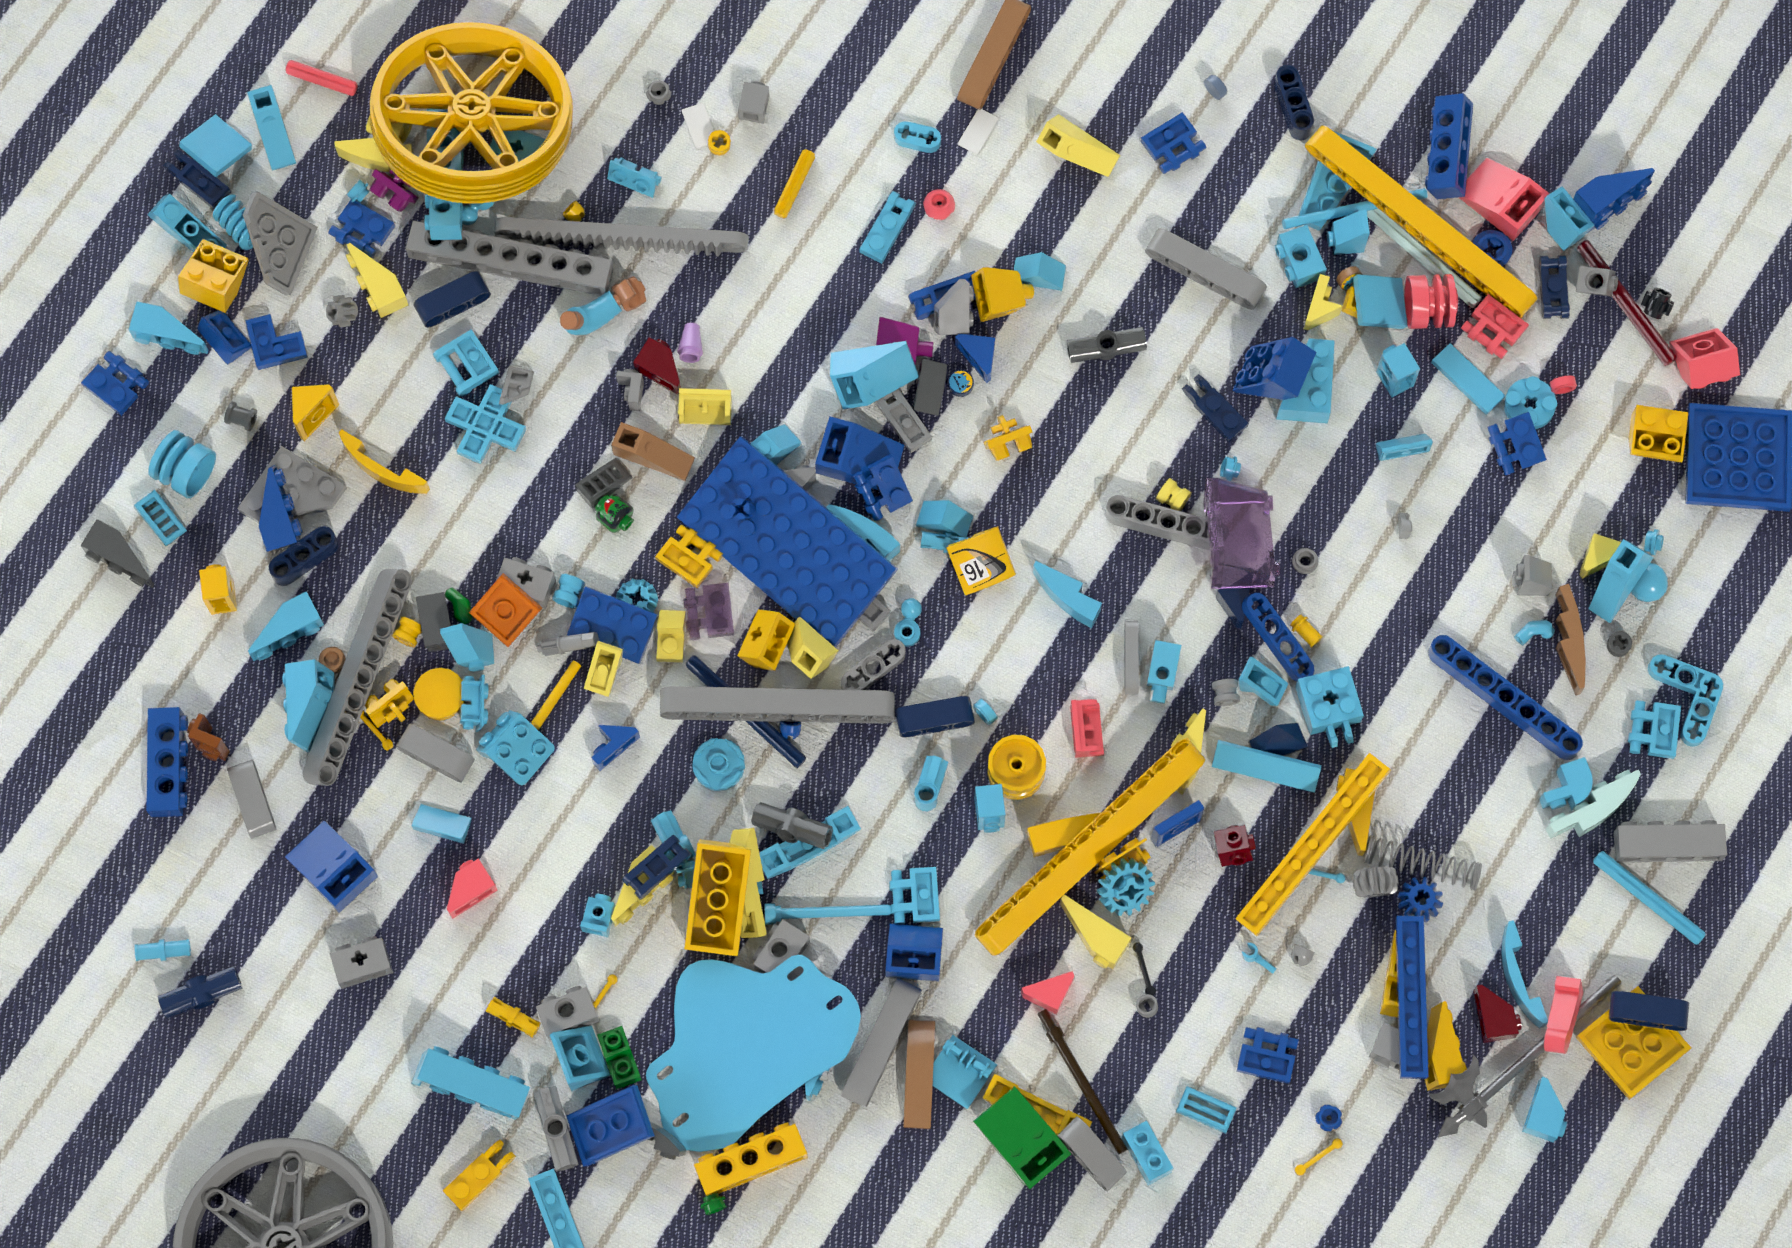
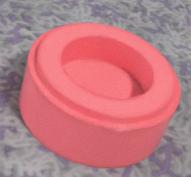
M1568 375L1550 381V387L1553 393L1564 394L1576 389L1577 383L1574 376Z

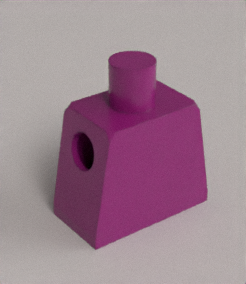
M879 317L876 345L906 341L915 366L917 356H933L934 342L919 341L920 328L917 326Z

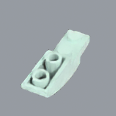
M1626 770L1615 776L1616 780L1609 784L1603 781L1593 786V791L1587 798L1590 804L1587 801L1573 808V813L1565 816L1563 812L1550 819L1551 823L1545 829L1550 839L1572 828L1575 829L1580 837L1603 823L1619 808L1632 791L1641 775L1640 771L1636 770L1630 773L1629 770Z

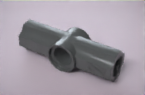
M1143 327L1116 332L1104 330L1098 335L1067 340L1068 356L1071 363L1098 358L1110 360L1116 355L1147 350ZM1102 342H1110L1113 347L1105 349L1100 344Z
M760 802L756 804L753 810L752 825L775 832L779 838L788 843L801 841L825 849L831 842L833 827L809 819L805 813L798 809L788 808L786 811Z

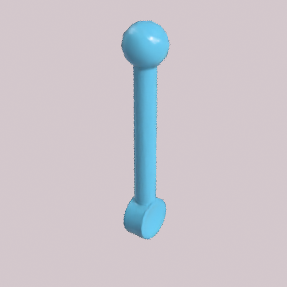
M1311 869L1308 873L1334 879L1337 883H1344L1346 880L1345 875L1342 873L1336 875Z

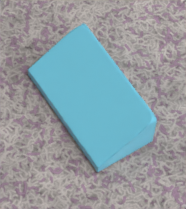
M1419 434L1377 442L1376 449L1379 460L1384 461L1427 453L1430 451L1433 441L1427 434Z
M421 804L411 826L413 830L464 844L472 818Z

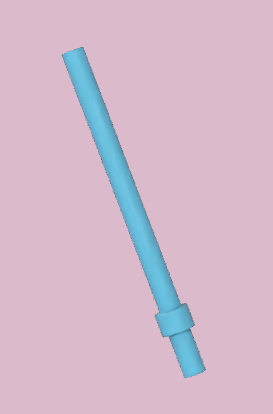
M1426 188L1409 191L1418 200L1428 197ZM1364 201L1282 220V226L1284 229L1348 216L1360 210L1370 211L1378 208L1370 201Z

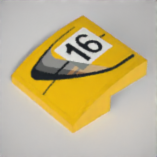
M998 526L976 533L971 538L947 546V551L965 595L985 589L1016 575Z

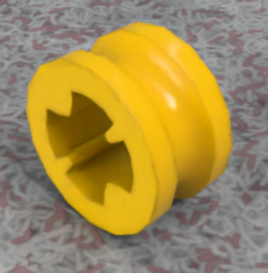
M722 130L712 132L708 138V148L711 153L720 156L729 151L731 140L728 133ZM719 138H723V143H726V145H720L719 148L715 147V142L712 141H718Z

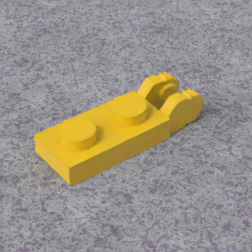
M500 1139L484 1154L482 1153L442 1190L461 1211L487 1189L515 1159L516 1156L513 1152H509L496 1166L490 1161L504 1146Z

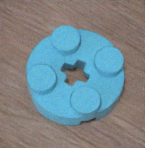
M1534 376L1518 380L1512 384L1504 400V410L1508 419L1529 412L1535 429L1548 424L1557 407L1556 396L1551 391V387ZM1525 399L1535 400L1536 408L1533 409L1531 406L1526 408L1524 406L1526 403Z

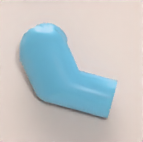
M1547 620L1530 621L1514 638L1519 644L1524 645L1533 635L1541 634L1543 638H1551L1555 633V629L1552 627V623Z

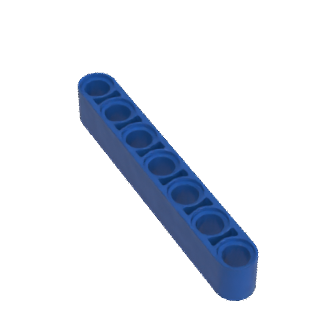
M1439 635L1433 639L1428 650V656L1434 664L1559 758L1571 760L1577 756L1583 746V740L1576 731L1451 637ZM1442 645L1447 649L1448 653L1439 654L1435 647ZM1456 662H1466L1469 666V669H1459L1456 665ZM1477 678H1487L1490 682V685H1480L1478 683ZM1499 694H1508L1511 702H1503L1499 698ZM1528 709L1532 713V718L1523 717L1520 710ZM1541 726H1551L1553 728L1554 733H1544L1542 731ZM1563 741L1572 742L1575 750L1565 749Z

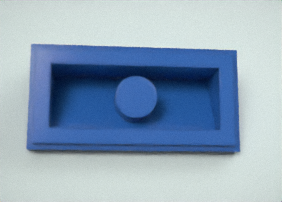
M218 310L201 318L197 327L198 331L227 365L252 348L250 342L224 312Z

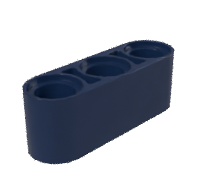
M1283 65L1276 74L1275 91L1289 133L1296 140H1305L1311 135L1314 116L1298 70L1292 65ZM1287 77L1290 78L1292 82L1285 83L1281 79ZM1290 100H1296V101H1298L1300 104H1299V105H1291V104L1289 103V101H1290ZM1303 122L1307 127H1298L1296 123Z
M474 271L419 297L413 305L424 326L429 328L483 303L491 296V293L480 272Z
M320 526L273 558L269 563V572L274 582L281 586H287L333 555L338 549V540L333 530L327 526ZM322 538H331V541L327 545L319 544ZM302 552L310 553L309 557L305 560L297 559ZM279 568H288L286 574L276 575Z
M969 696L908 705L895 710L900 737H914L959 729L975 723Z
M1613 991L1611 992L1609 1020L1638 1026L1686 1031L1690 1003L1680 999Z

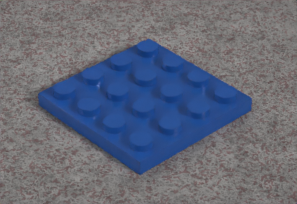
M1689 403L1685 504L1790 512L1792 509V410Z

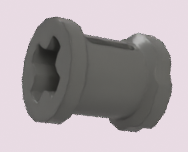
M232 401L227 407L224 422L226 424L234 423L245 427L247 431H251L257 419V409L252 408L248 410L237 406V403Z

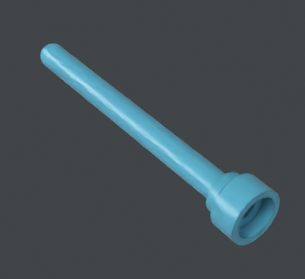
M775 903L764 904L765 925H774L776 922H781V919L890 915L891 905L781 908V906H775Z

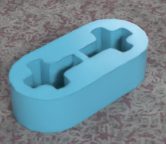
M903 121L897 124L894 129L895 142L901 147L933 153L941 146L940 132L933 127ZM904 130L909 131L906 139H903L901 134L904 133ZM929 136H933L934 141L931 144H926V139Z

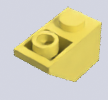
M801 617L797 618L787 642L790 658L794 665L812 679L828 668L839 650Z

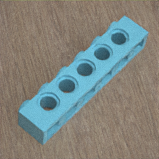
M427 109V111L448 113V109ZM431 127V129H427V143L437 128ZM452 128L437 151L442 153L445 149L442 147L448 146L461 132L456 128ZM464 148L444 168L463 171ZM425 194L426 209L429 208V215H425L424 219L425 230H430L431 240H462L463 203L441 200Z

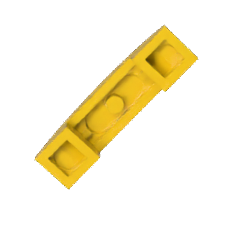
M343 429L339 431V436L346 451L353 461L369 476L384 485L400 491L427 494L430 488L426 480L406 468L398 476L364 455L366 449L362 441Z
M994 1074L982 1098L993 1105L1015 1086L1056 1135L1075 1117L1083 1120L1089 1128L1092 1124V1121L1070 1110L1065 1111Z

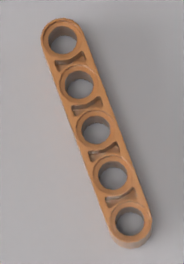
M1020 0L1004 1L957 96L958 101L979 110L983 108L1029 16L1031 5Z

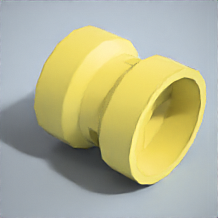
M1169 478L1159 491L1156 500L1162 504L1167 503L1171 509L1181 511L1192 492L1186 488L1181 489L1177 486L1176 481Z

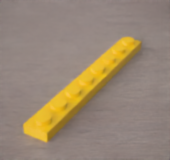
M1368 753L1235 919L1254 935L1258 936L1390 773L1391 769L1371 753Z

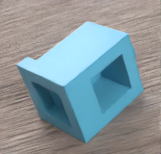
M596 894L595 898L588 897L583 920L580 925L582 932L608 938L612 925L611 917L616 906L614 902H610L611 897L603 894ZM597 908L602 909L603 914L595 916L593 914L594 910Z

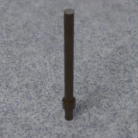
M1044 1009L1037 1015L1047 1030L1046 1036L1050 1043L1055 1044L1118 1155L1128 1150L1065 1042L1063 1038L1065 1035L1060 1026H1056L1048 1010Z

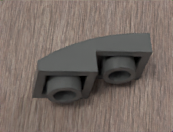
M921 359L918 372L919 377L916 380L918 385L912 406L913 410L939 415L947 364Z
M650 1122L655 1136L648 1140L653 1141L656 1138L653 1149L661 1151L660 1156L675 1160L676 1156L680 1157L686 1154L685 1147L672 1134Z

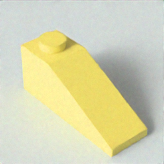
M1063 895L1060 905L1089 954L1094 957L1093 961L1104 969L1107 967L1114 969L1132 938L1066 895Z

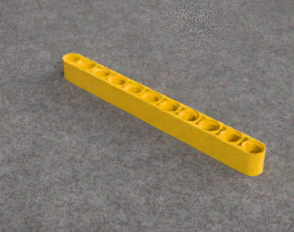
M1323 125L1320 126L1306 142L1305 148L1313 157L1374 204V206L1485 295L1489 294L1520 318L1536 302L1537 296L1530 288L1330 128Z
M1188 738L1178 741L977 928L974 934L975 937L991 955L995 956L1003 952L1202 767L1205 758Z

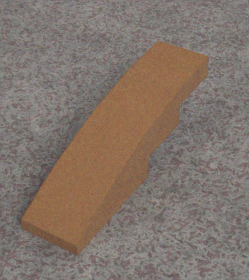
M1566 584L1560 586L1555 594L1563 612L1559 614L1555 621L1563 638L1558 643L1556 650L1575 696H1577L1585 688L1586 657L1584 635L1570 585Z

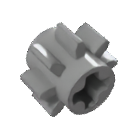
M344 295L333 296L334 301L328 302L326 307L328 320L332 322V325H339V327L351 326L350 321L356 320L358 315L357 304L351 297L345 298Z

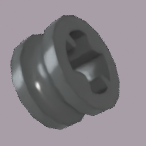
M1623 631L1614 632L1607 641L1609 653L1616 657L1625 656L1632 647L1630 635ZM1617 638H1619L1620 642L1626 643L1622 648L1623 650H1620L1619 646L1613 645Z

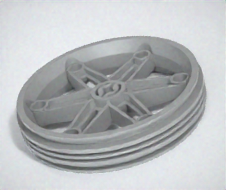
M274 1138L254 1142L238 1148L216 1162L202 1175L188 1194L180 1210L173 1237V1248H195L200 1222L206 1209H209L250 1243L245 1248H281V1242L288 1245L286 1248H322L368 1220L371 1228L372 1248H393L394 1243L392 1225L385 1202L365 1172L339 1151L322 1143L299 1138ZM292 1159L298 1160L299 1166L297 1170L287 1172V1163ZM280 1160L269 1218L220 1190L243 1171L262 1163ZM305 1161L323 1166L339 1175L354 1189L359 1198L303 1219ZM287 1182H294L293 1223L280 1222ZM217 1195H222L223 1204L218 1208H212V1199ZM364 1205V1215L360 1218H354L352 1216L354 1207ZM232 1208L266 1227L259 1239L229 1215ZM343 1216L344 1223L309 1242L304 1230Z

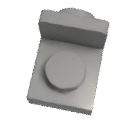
M633 369L617 371L616 378L618 384L629 385L625 387L624 401H628L630 410L640 411L644 388L642 373Z

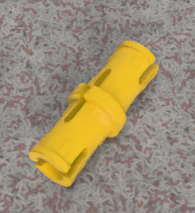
M495 996L486 1009L487 1013L506 1022V1026L510 1028L513 1026L531 1038L534 1037L541 1025V1022L520 1012V1008H513Z

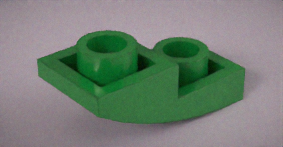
M623 1026L597 1034L616 1090L641 1081L642 1079Z

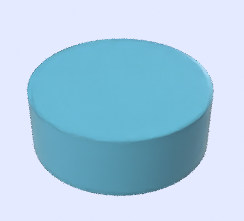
M979 699L973 705L977 715L986 724L991 725L998 719L994 710L983 699Z

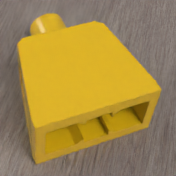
M982 267L971 275L980 322L1016 313L1026 306L1025 299H1032L1034 296L1033 285L1022 284L1018 271Z

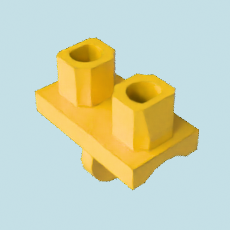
M1000 415L997 417L998 425L990 428L993 434L1002 432V435L983 442L985 448L990 449L995 460L999 461L1010 456L1005 444L1009 441L1014 440L1018 452L1032 448L1029 434L1033 432L1030 425L1010 431L1009 428L1017 426L1015 418L1006 421L1004 416Z
M390 679L383 687L387 694L380 699L375 694L368 697L365 704V712L377 728L386 721L388 723L391 722L394 718H397L400 722L405 720L402 712L409 707L408 704L414 700V697L403 681L398 683L396 680Z

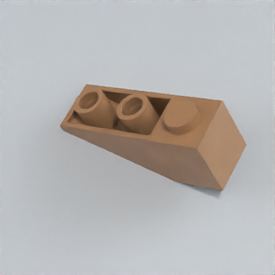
M623 422L620 423L611 444L613 455L686 481L695 457L660 438Z

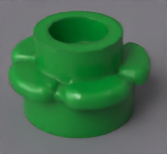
M718 1193L710 1194L703 1198L704 1203L701 1204V1209H704L706 1215L717 1213L726 1208L724 1202L726 1197H719Z

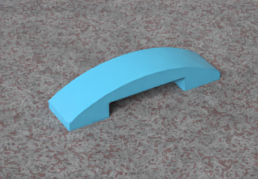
M849 806L825 818V821L821 822L833 827L831 842L825 849L801 841L796 843L785 841L781 844L776 843L759 852L762 870L766 878L775 877L800 866L860 831L861 828Z
M1514 920L1509 921L1503 932L1501 950L1505 978L1519 1008L1540 1029L1547 1025L1548 1019L1541 998L1529 999L1514 952L1520 950L1522 943Z

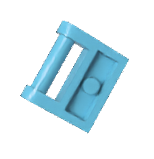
M472 329L433 353L436 361L441 362L456 385V392L460 397L467 395L475 387L499 374L498 368ZM456 353L471 378L466 381L463 379L451 361L450 354Z

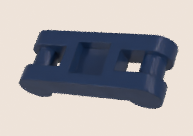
M1558 255L1557 258L1539 257L1543 319H1551L1552 316L1569 319L1570 306L1568 303L1566 255ZM1549 268H1557V274H1549ZM1551 302H1559V306H1552Z
M675 835L664 841L623 877L622 881L635 890L634 894L639 900L645 898L660 882L691 858V852L687 848H682L679 844L680 840ZM668 851H672L675 855L671 861L665 855ZM643 873L649 878L644 884L638 879Z

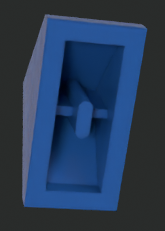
M967 334L955 336V346L986 383L991 381L995 338Z

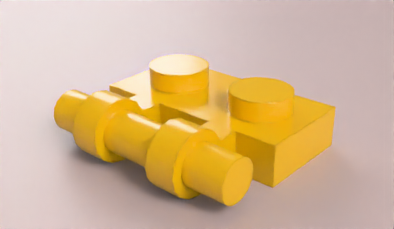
M681 524L676 533L683 538L678 542L670 537L657 553L655 559L698 589L713 569V566L706 560L711 557L719 562L723 553L715 548L716 545L711 541L706 542L697 535L698 532L694 529H688ZM693 544L701 552L697 555L688 549V546Z

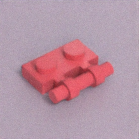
M1488 294L1472 313V317L1478 323L1474 326L1466 321L1461 329L1468 334L1467 337L1472 341L1477 340L1485 346L1488 353L1491 355L1495 354L1503 359L1508 351L1500 346L1502 342L1505 341L1510 346H1513L1526 331L1529 324ZM1485 327L1497 335L1493 340L1482 332Z

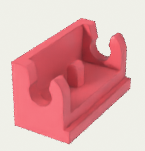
M1096 699L1071 700L1070 711L1075 758L1104 756L1099 703H1097Z

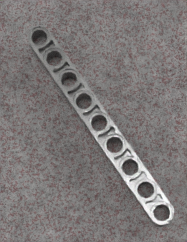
M384 569L377 577L304 765L303 778L308 784L329 786L337 779L410 590L412 579L407 570Z
M670 686L660 690V717L671 720L883 724L891 723L895 720V695L893 692L881 690Z

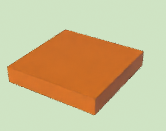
M503 573L469 613L503 644L509 647L542 610V607Z

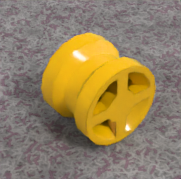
M401 617L399 620L400 626L398 630L393 632L392 637L398 642L414 648L418 643L416 640L418 635L422 634L421 625L414 620Z

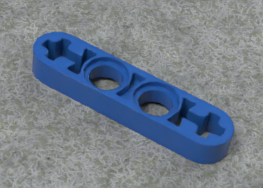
M1253 593L1245 597L1242 602L1244 614L1289 677L1297 682L1300 678L1312 676L1314 674L1313 662L1268 599L1261 593ZM1257 601L1259 605L1257 609L1253 610L1251 606L1253 602ZM1263 613H1267V616L1261 619L1258 618ZM1267 620L1275 623L1276 631L1274 634L1266 630L1265 622ZM1282 641L1290 644L1291 653L1289 655L1281 651L1280 645ZM1297 655L1298 658L1290 663L1289 659ZM1303 665L1305 669L1303 673L1299 674L1297 670L1299 666Z

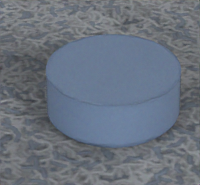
M1210 75L1204 80L1205 88L1215 99L1220 100L1227 94L1225 84L1216 75Z

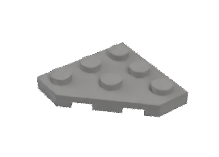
M258 191L252 192L243 217L264 282L285 296L291 295L318 227Z
M281 446L237 509L259 524L268 468L275 464L277 470L281 468L286 479V484L283 485L285 494H291L295 506L291 510L293 517L307 515L308 512L333 509L347 487L334 477Z

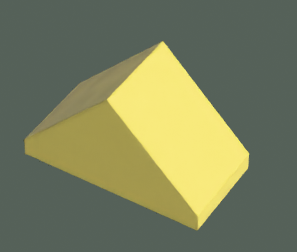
M1593 534L1579 574L1583 579L1606 568L1621 542Z

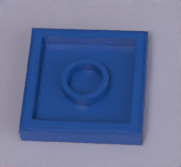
M1200 800L1153 828L1151 841L1155 847L1162 845L1200 822L1204 810Z

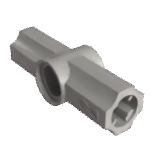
M557 1087L539 1089L533 1094L555 1171L573 1168L579 1164ZM553 1123H561L563 1130L560 1134L552 1135L549 1133V1128Z

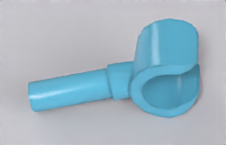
M1248 943V947L1254 950L1255 953L1247 955L1242 951L1244 960L1247 962L1255 961L1273 974L1276 968L1258 954L1255 944Z

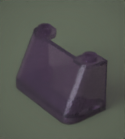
M1206 478L1203 506L1208 520L1210 564L1212 569V575H1210L1211 589L1274 587L1275 577L1280 576L1279 561L1274 560L1270 511H1273V496L1268 495L1267 490L1220 478Z

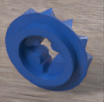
M1487 230L1475 237L1473 244L1483 252L1487 250L1488 243L1493 249H1499L1495 252V258L1491 253H1486L1498 264L1503 266L1508 263L1512 255V245L1506 235L1496 230Z

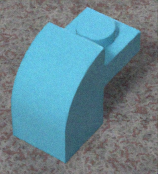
M1585 757L1559 766L1556 773L1562 787L1544 792L1539 800L1543 809L1551 806V809L1555 810L1567 804L1566 801H1568L1572 811L1574 807L1585 801L1593 784L1592 773Z

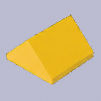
M330 385L292 387L293 423L300 438L305 442L339 406L337 397Z

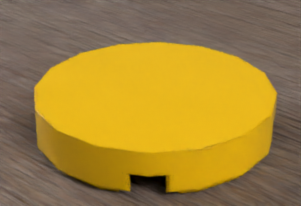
M445 668L430 669L422 674L415 683L413 691L414 701L420 712L429 719L439 721L455 716L461 710V705L465 704V701L461 700L462 679L452 670Z

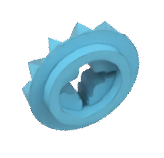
M633 578L627 583L622 584L616 598L633 604V600L629 596H635L640 590L641 598L645 601H638L636 606L654 612L658 603V596L652 584L644 579L635 580Z

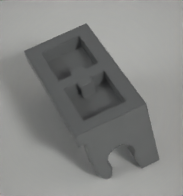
M444 592L416 597L425 648L428 649V652L449 649L440 634V629L451 626Z

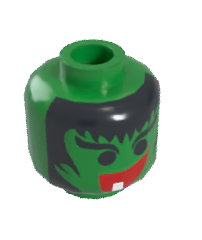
M617 494L605 495L595 507L597 512L596 520L612 533H616L621 529L626 531L634 522L632 518L633 507Z

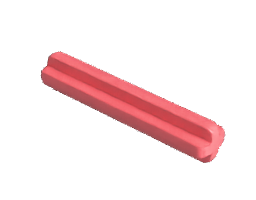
M289 60L286 65L285 71L288 75L350 96H354L357 91L358 85L355 81L293 60Z

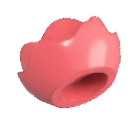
M943 189L929 192L923 202L926 214L936 220L946 219L955 210L953 196Z

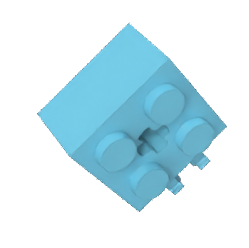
M1349 666L1298 679L1295 689L1309 734L1313 735L1326 731L1330 746L1334 748L1338 747V739L1334 729L1342 727L1345 741L1348 744L1354 743L1350 725L1360 723L1364 715ZM1325 698H1331L1334 701L1333 705H1330L1329 701H1324Z

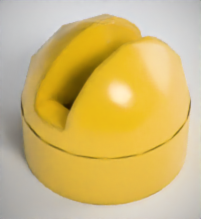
M575 200L565 209L562 216L568 221L580 222L581 218L585 215V211L582 205Z

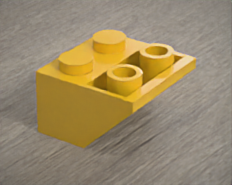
M202 239L178 275L179 292L186 297L226 313L238 294L249 260L245 256Z
M1636 405L1631 414L1628 438L1630 455L1682 463L1688 412Z

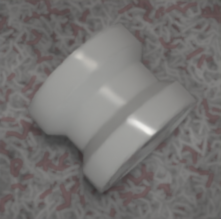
M1222 679L1212 683V690L1216 694L1214 705L1230 706L1240 702V696L1236 692L1238 680Z

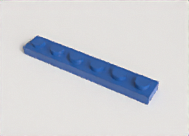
M1396 916L1400 1079H1427L1428 1043L1424 916Z

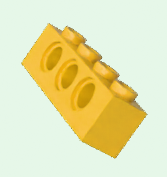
M789 1122L776 1126L773 1133L765 1136L764 1133H759L748 1138L749 1142L739 1146L738 1143H734L723 1148L724 1152L714 1156L713 1153H709L698 1158L699 1163L694 1164L705 1195L720 1194L808 1158L796 1124L789 1125ZM773 1142H779L783 1145V1150L780 1154L773 1155L768 1152V1146ZM748 1152H753L758 1156L756 1163L753 1165H746L742 1161L743 1156ZM727 1162L732 1165V1171L728 1175H720L717 1172V1168L721 1163Z

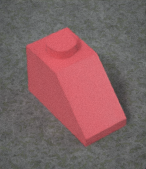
M479 858L475 861H466L459 867L460 870L455 873L447 911L452 919L498 891Z

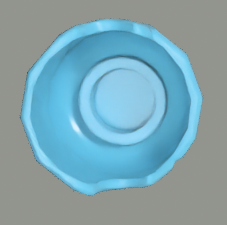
M1650 563L1631 591V594L1638 600L1648 603L1659 600L1667 591L1668 578L1666 573L1657 564Z

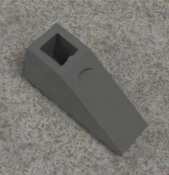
M96 519L81 544L86 553L85 557L97 564L100 561L108 565L107 568L115 574L121 575L122 572L130 576V580L138 586L143 587L146 584L153 588L154 583L120 531Z

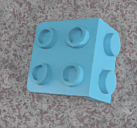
M509 710L497 719V725L491 732H487L482 736L476 751L483 757L491 759L517 784L525 785L552 754L555 747L520 713Z

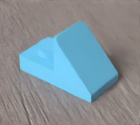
M1249 657L1239 678L1240 691L1253 692L1271 706H1278L1288 686V682L1254 657Z

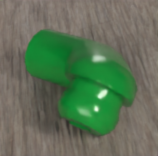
M453 587L448 588L445 592V598L453 604L454 617L463 624L470 623L473 618L469 613L471 611L470 601Z

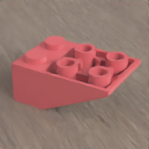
M1486 158L1466 180L1465 197L1458 198L1514 241L1545 207L1544 198L1550 193L1531 178Z

